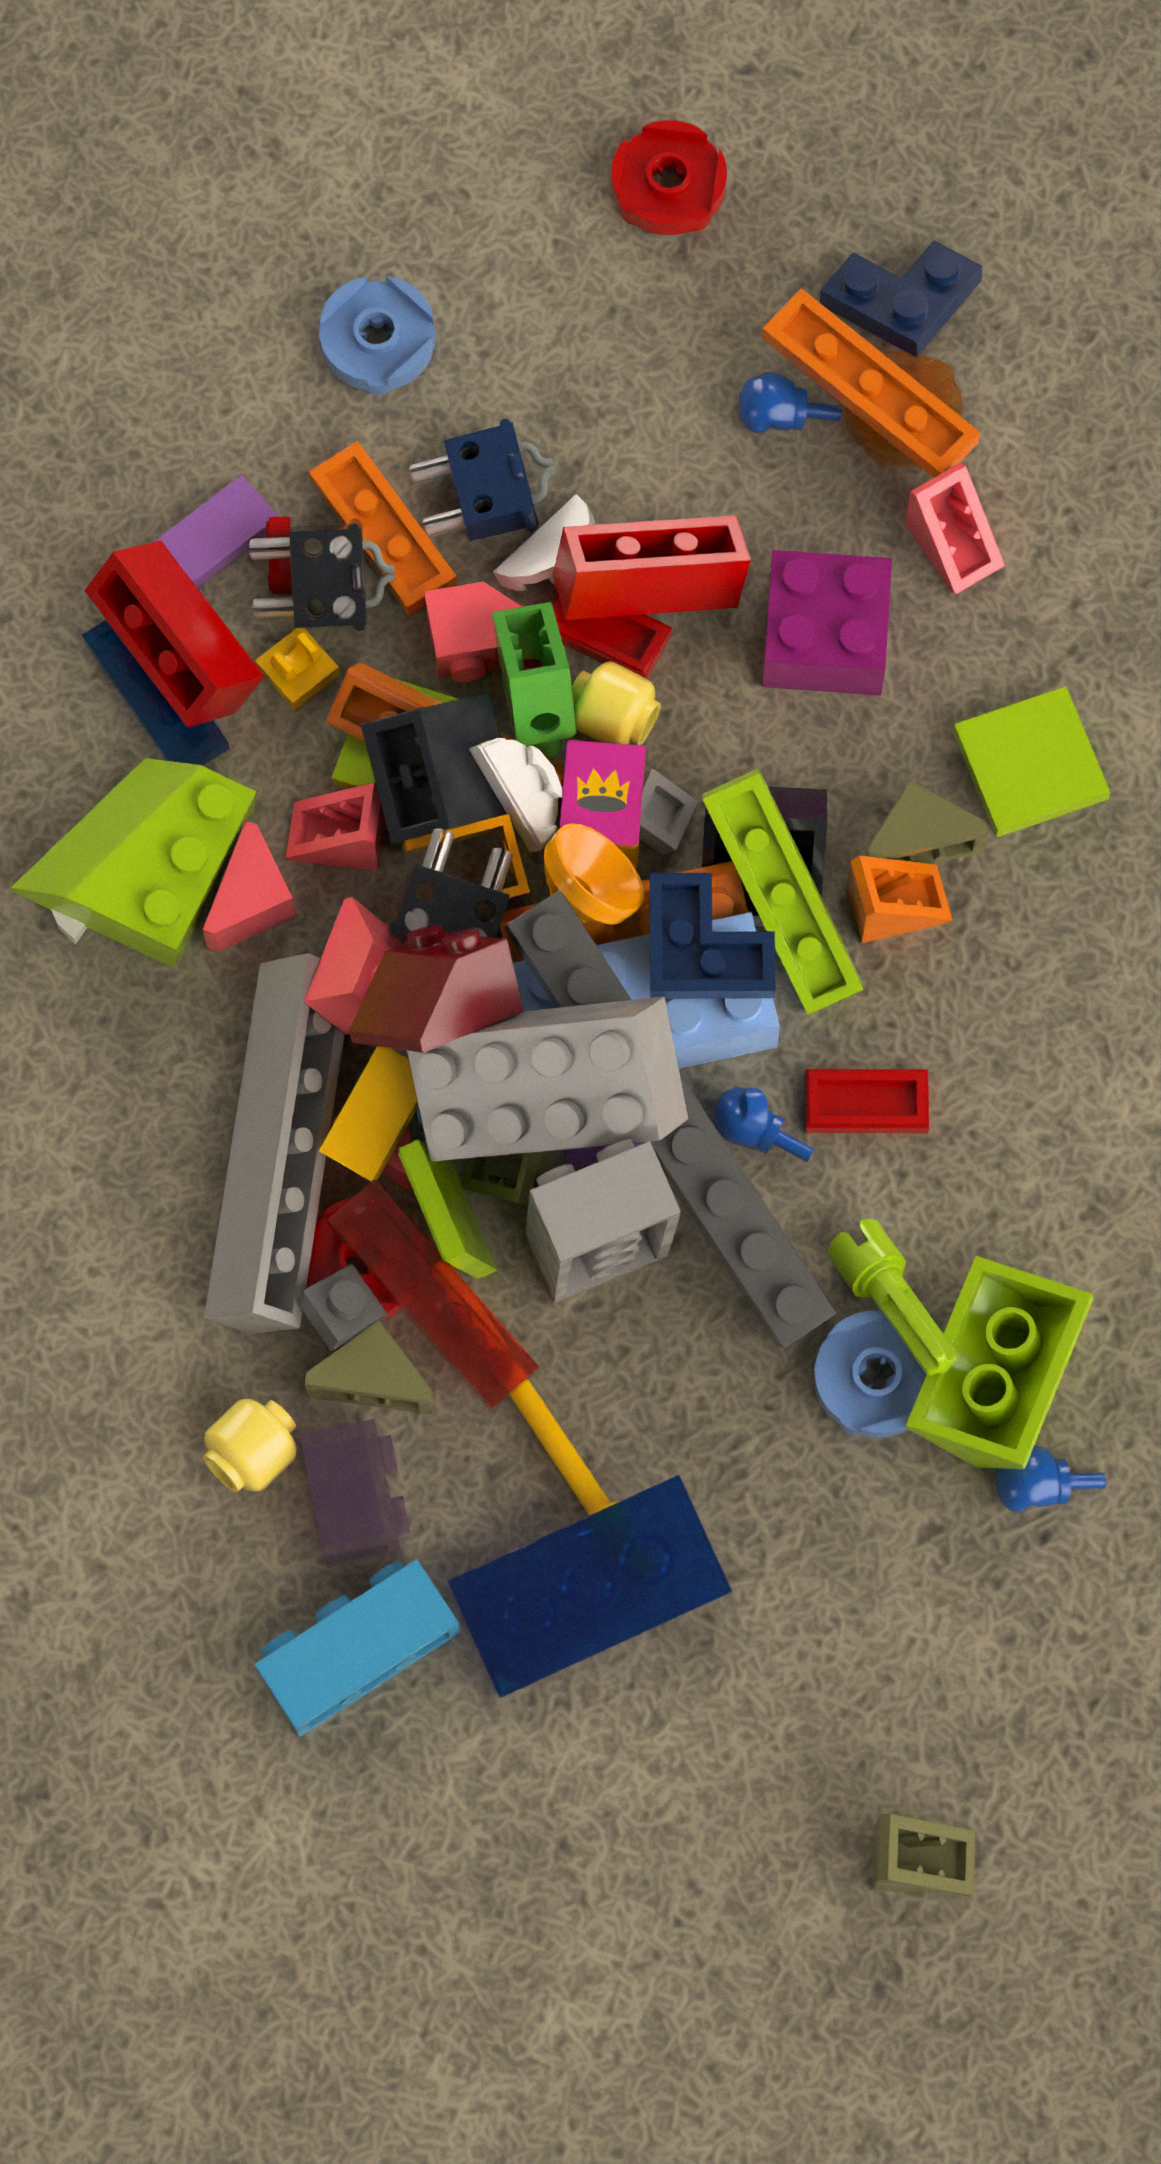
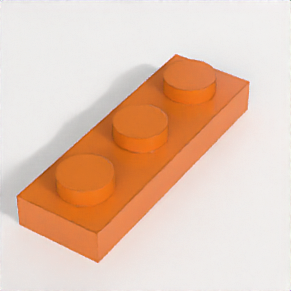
M358 441L309 471L310 482L341 525H349L351 519H358L363 527V540L375 543L381 550L384 562L394 564L395 581L388 582L386 587L408 617L426 606L424 591L458 585L456 574ZM364 549L365 558L378 576L382 577L384 574H388L376 566L372 552Z

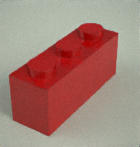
M736 515L563 527L553 579L565 620L738 608L751 559Z
M161 540L112 552L84 590L187 728L233 715L265 677Z

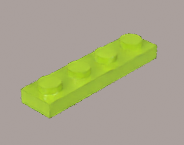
M759 768L703 793L702 800L766 931H775V949L807 1015L862 991L863 983Z

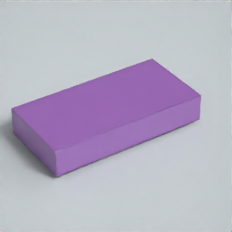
M241 475L154 542L161 540L198 588L247 551L251 539L264 538L266 536V521H269V517L279 516L245 477Z

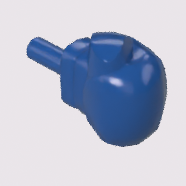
M765 372L745 381L739 395V414L747 429L754 433L763 432L771 427L779 430H802L806 417L840 421L842 415L841 406L809 403L806 388L795 387L791 380L774 372Z
M734 1087L720 1096L713 1117L715 1128L725 1140L743 1147L756 1148L764 1154H767L771 1145L774 1144L808 1162L814 1148L780 1130L785 1119L768 1110L766 1096L763 1091L753 1087Z
M1036 1445L1033 1447L1025 1469L996 1468L995 1471L998 1496L1005 1507L1013 1512L1024 1511L1030 1506L1044 1507L1066 1504L1069 1501L1071 1489L1106 1487L1105 1473H1070L1065 1459H1054L1047 1449Z

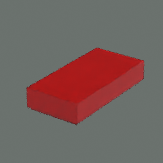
M558 593L552 602L564 645L601 663L615 662L648 679L672 635L671 626L648 615L565 620Z
M805 1069V1133L928 1134V1069Z

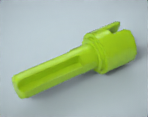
M874 1219L860 1221V1232L866 1242L857 1246L849 1233L840 1232L828 1247L827 1256L855 1296L873 1298L926 1374L942 1375L946 1373L949 1367L957 1360V1352L902 1277L906 1260L879 1222Z

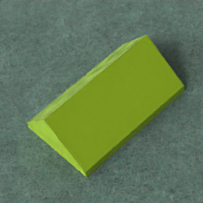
M975 1256L943 1333L957 1352V1360L942 1375H926L906 1427L977 1468L1025 1469L1094 1299L1093 1294Z

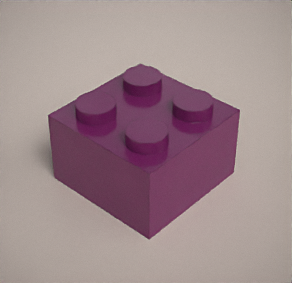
M772 550L762 687L881 695L886 669L892 558Z

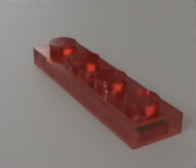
M376 1180L372 1181L327 1219V1225L491 1412L539 1372L540 1367L452 1266L442 1260L437 1249Z

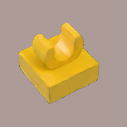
M304 627L293 630L255 660L256 666L263 673L265 679L293 710L297 709L340 675L339 666Z

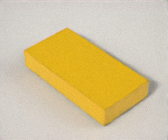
M376 1047L320 1147L319 1152L369 1181L377 1182L419 1107L409 1057L392 1048Z

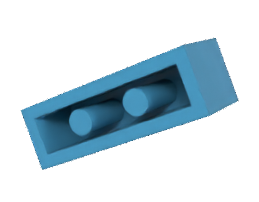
M417 1559L405 1567L400 1560L387 1565L369 1579L368 1582L372 1587L371 1589L352 1601L349 1600L347 1595L333 1600L315 1614V1618L318 1621L317 1624L296 1636L293 1630H289L271 1640L261 1649L264 1658L256 1662L255 1667L299 1737L460 1633L459 1622Z

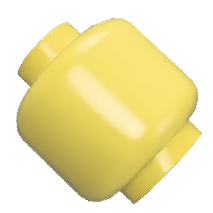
M608 661L599 665L592 674L583 670L572 685L576 729L580 733L601 743L628 745L634 743L641 745L646 740L661 709V703L655 700L654 685L648 679L615 662Z
M240 1399L205 1432L204 1444L207 1452L203 1455V1460L215 1477L233 1492H239L242 1488L248 1491H261L294 1461L297 1446L290 1433L296 1428V1424L291 1416L273 1400H270L266 1405H262L253 1399Z

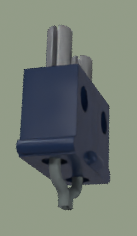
M509 419L501 420L500 426L444 440L447 451L446 456L410 465V476L416 485L453 475L461 507L423 518V527L426 535L430 538L466 528L470 541L523 528L530 532L535 531L539 523L534 504L540 502L546 496L548 491L547 480L550 476L556 474L552 458H542L538 449L530 443H518L513 422L511 423ZM521 451L529 452L537 465L546 468L539 477V490L534 495H531Z

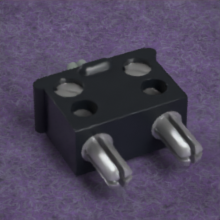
M356 518L351 519L349 525L291 527L289 537L251 539L249 543V548L290 547L288 549L251 550L249 554L252 560L291 558L293 597L255 598L252 608L291 606L293 608L253 610L255 619L294 618L295 628L353 625L355 630L361 631L367 625V608L374 607L380 603L383 598L385 585L388 582L395 581L394 564L384 562L381 550L375 543L363 540V527ZM312 538L317 539L322 543L323 550L318 554H310L304 548L305 541ZM364 549L371 551L376 566L383 572L388 573L379 578L376 583L375 594L370 599H366ZM311 599H320L326 604V610L319 614L313 613L308 609L307 603Z
M442 828L434 829L422 866L418 864L412 866L396 919L387 925L386 932L390 937L404 941V944L408 942L406 935L411 931L436 925L443 926L445 933L478 929L481 937L496 938L510 896L501 891L513 854L505 850L493 888L490 889L502 848L492 849L482 883L478 885L442 873L454 838V834L448 830L445 833L434 870L431 869L443 832ZM418 884H427L433 889L434 895L431 902H422L416 897L415 890ZM478 903H485L491 908L492 917L488 922H482L475 916L474 910Z

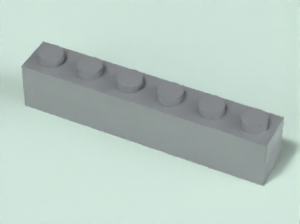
M309 953L260 963L204 1319L251 1334L300 1329L302 1309L296 1300L301 1292L306 1289L326 1160V1155L319 1152V1149L331 1127L345 1034L304 1003L321 959Z

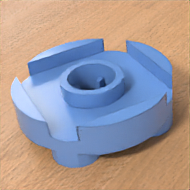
M367 277L345 283L328 298L321 312L319 341L323 359L337 378L349 386L364 389L371 395L379 396L410 383L425 370L435 349L436 332L431 307L426 298L414 286L398 278L386 277V282L379 280L367 282ZM386 324L393 330L387 333L389 340L381 344H372L365 341L367 340V333L362 332L368 325L379 329Z
M871 1310L853 1314L834 1326L820 1346L814 1366L813 1381L820 1405L826 1414L839 1424L842 1430L855 1436L887 1438L909 1430L906 1427V1423L927 1374L882 1311ZM880 1359V1367H883L885 1363L891 1366L894 1375L886 1379L885 1389L874 1390L872 1389V1384H869L868 1387L863 1384L859 1376L867 1370L866 1361Z

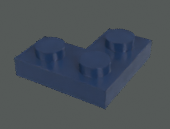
M933 240L904 276L900 278L853 252L820 290V303L828 310L917 358L982 281V265Z
M650 873V998L663 996L665 999L775 998V931L712 932V873Z

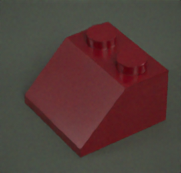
M439 925L411 931L406 935L407 943L384 952L349 1033L352 1043L424 1053L524 1012L507 939L481 937L478 929L445 933L443 926Z

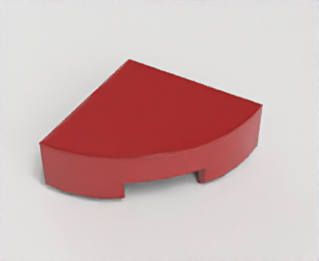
M269 517V521H266V538L289 537L291 528L290 517ZM269 547V549H288V548H290V547ZM291 558L269 559L268 585L269 591H272V594H293Z

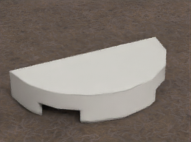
M577 494L493 571L501 586L516 591L527 590L524 584H534L548 578L552 584H555L553 571L563 527L595 524V519L587 504Z
M496 738L468 748L504 810L510 815L513 825L529 852L540 851L557 830L554 824L558 816V798L562 797V787L554 766L538 748L534 746L527 747L516 740Z

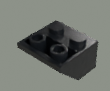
M490 693L423 707L360 724L392 844L432 834L436 828H442L444 831L507 814L468 749L488 740L502 738Z

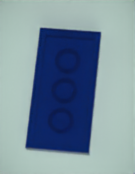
M681 1475L670 1478L448 1580L499 1698H503L733 1592Z

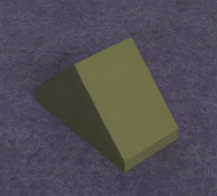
M910 780L867 849L866 856L935 864L984 852L988 829L984 820Z
M568 1150L468 1158L462 1187L463 1189L528 1205L530 1190L539 1187L536 1179L554 1168L563 1166Z
M379 1320L306 1372L304 1385L309 1398L432 1414V1389Z
M880 1814L875 1825L872 1890L973 1896L975 1830L895 1814Z

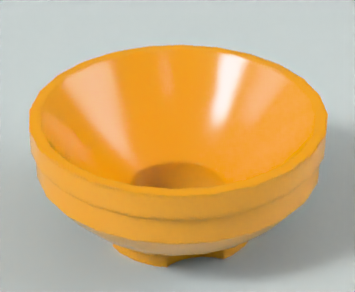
M570 823L563 825L546 844L544 868L545 881L550 888V896L560 890L582 923L618 924L624 922L642 906L644 888L640 876L627 856L603 834L590 827Z

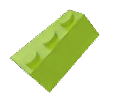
M145 758L10 888V891L49 910L53 909L85 924V927L176 968L231 859L245 821L249 822L254 813L257 791L202 765Z

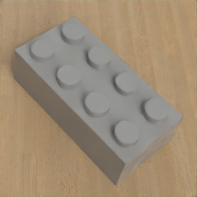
M664 996L524 1011L424 1053L407 1051L430 1162L607 1146L631 1139L633 1143L660 1141L688 1120Z
M631 1139L624 1140L599 1151L596 1154L599 1162L578 1171L574 1170L572 1164H566L554 1168L536 1179L539 1187L530 1190L525 1238L553 1303L668 1256L681 1211L650 1141L634 1147Z

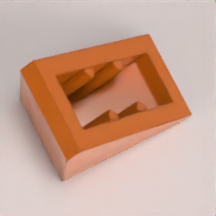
M860 855L850 860L846 890L861 943L946 924L953 920L937 864Z

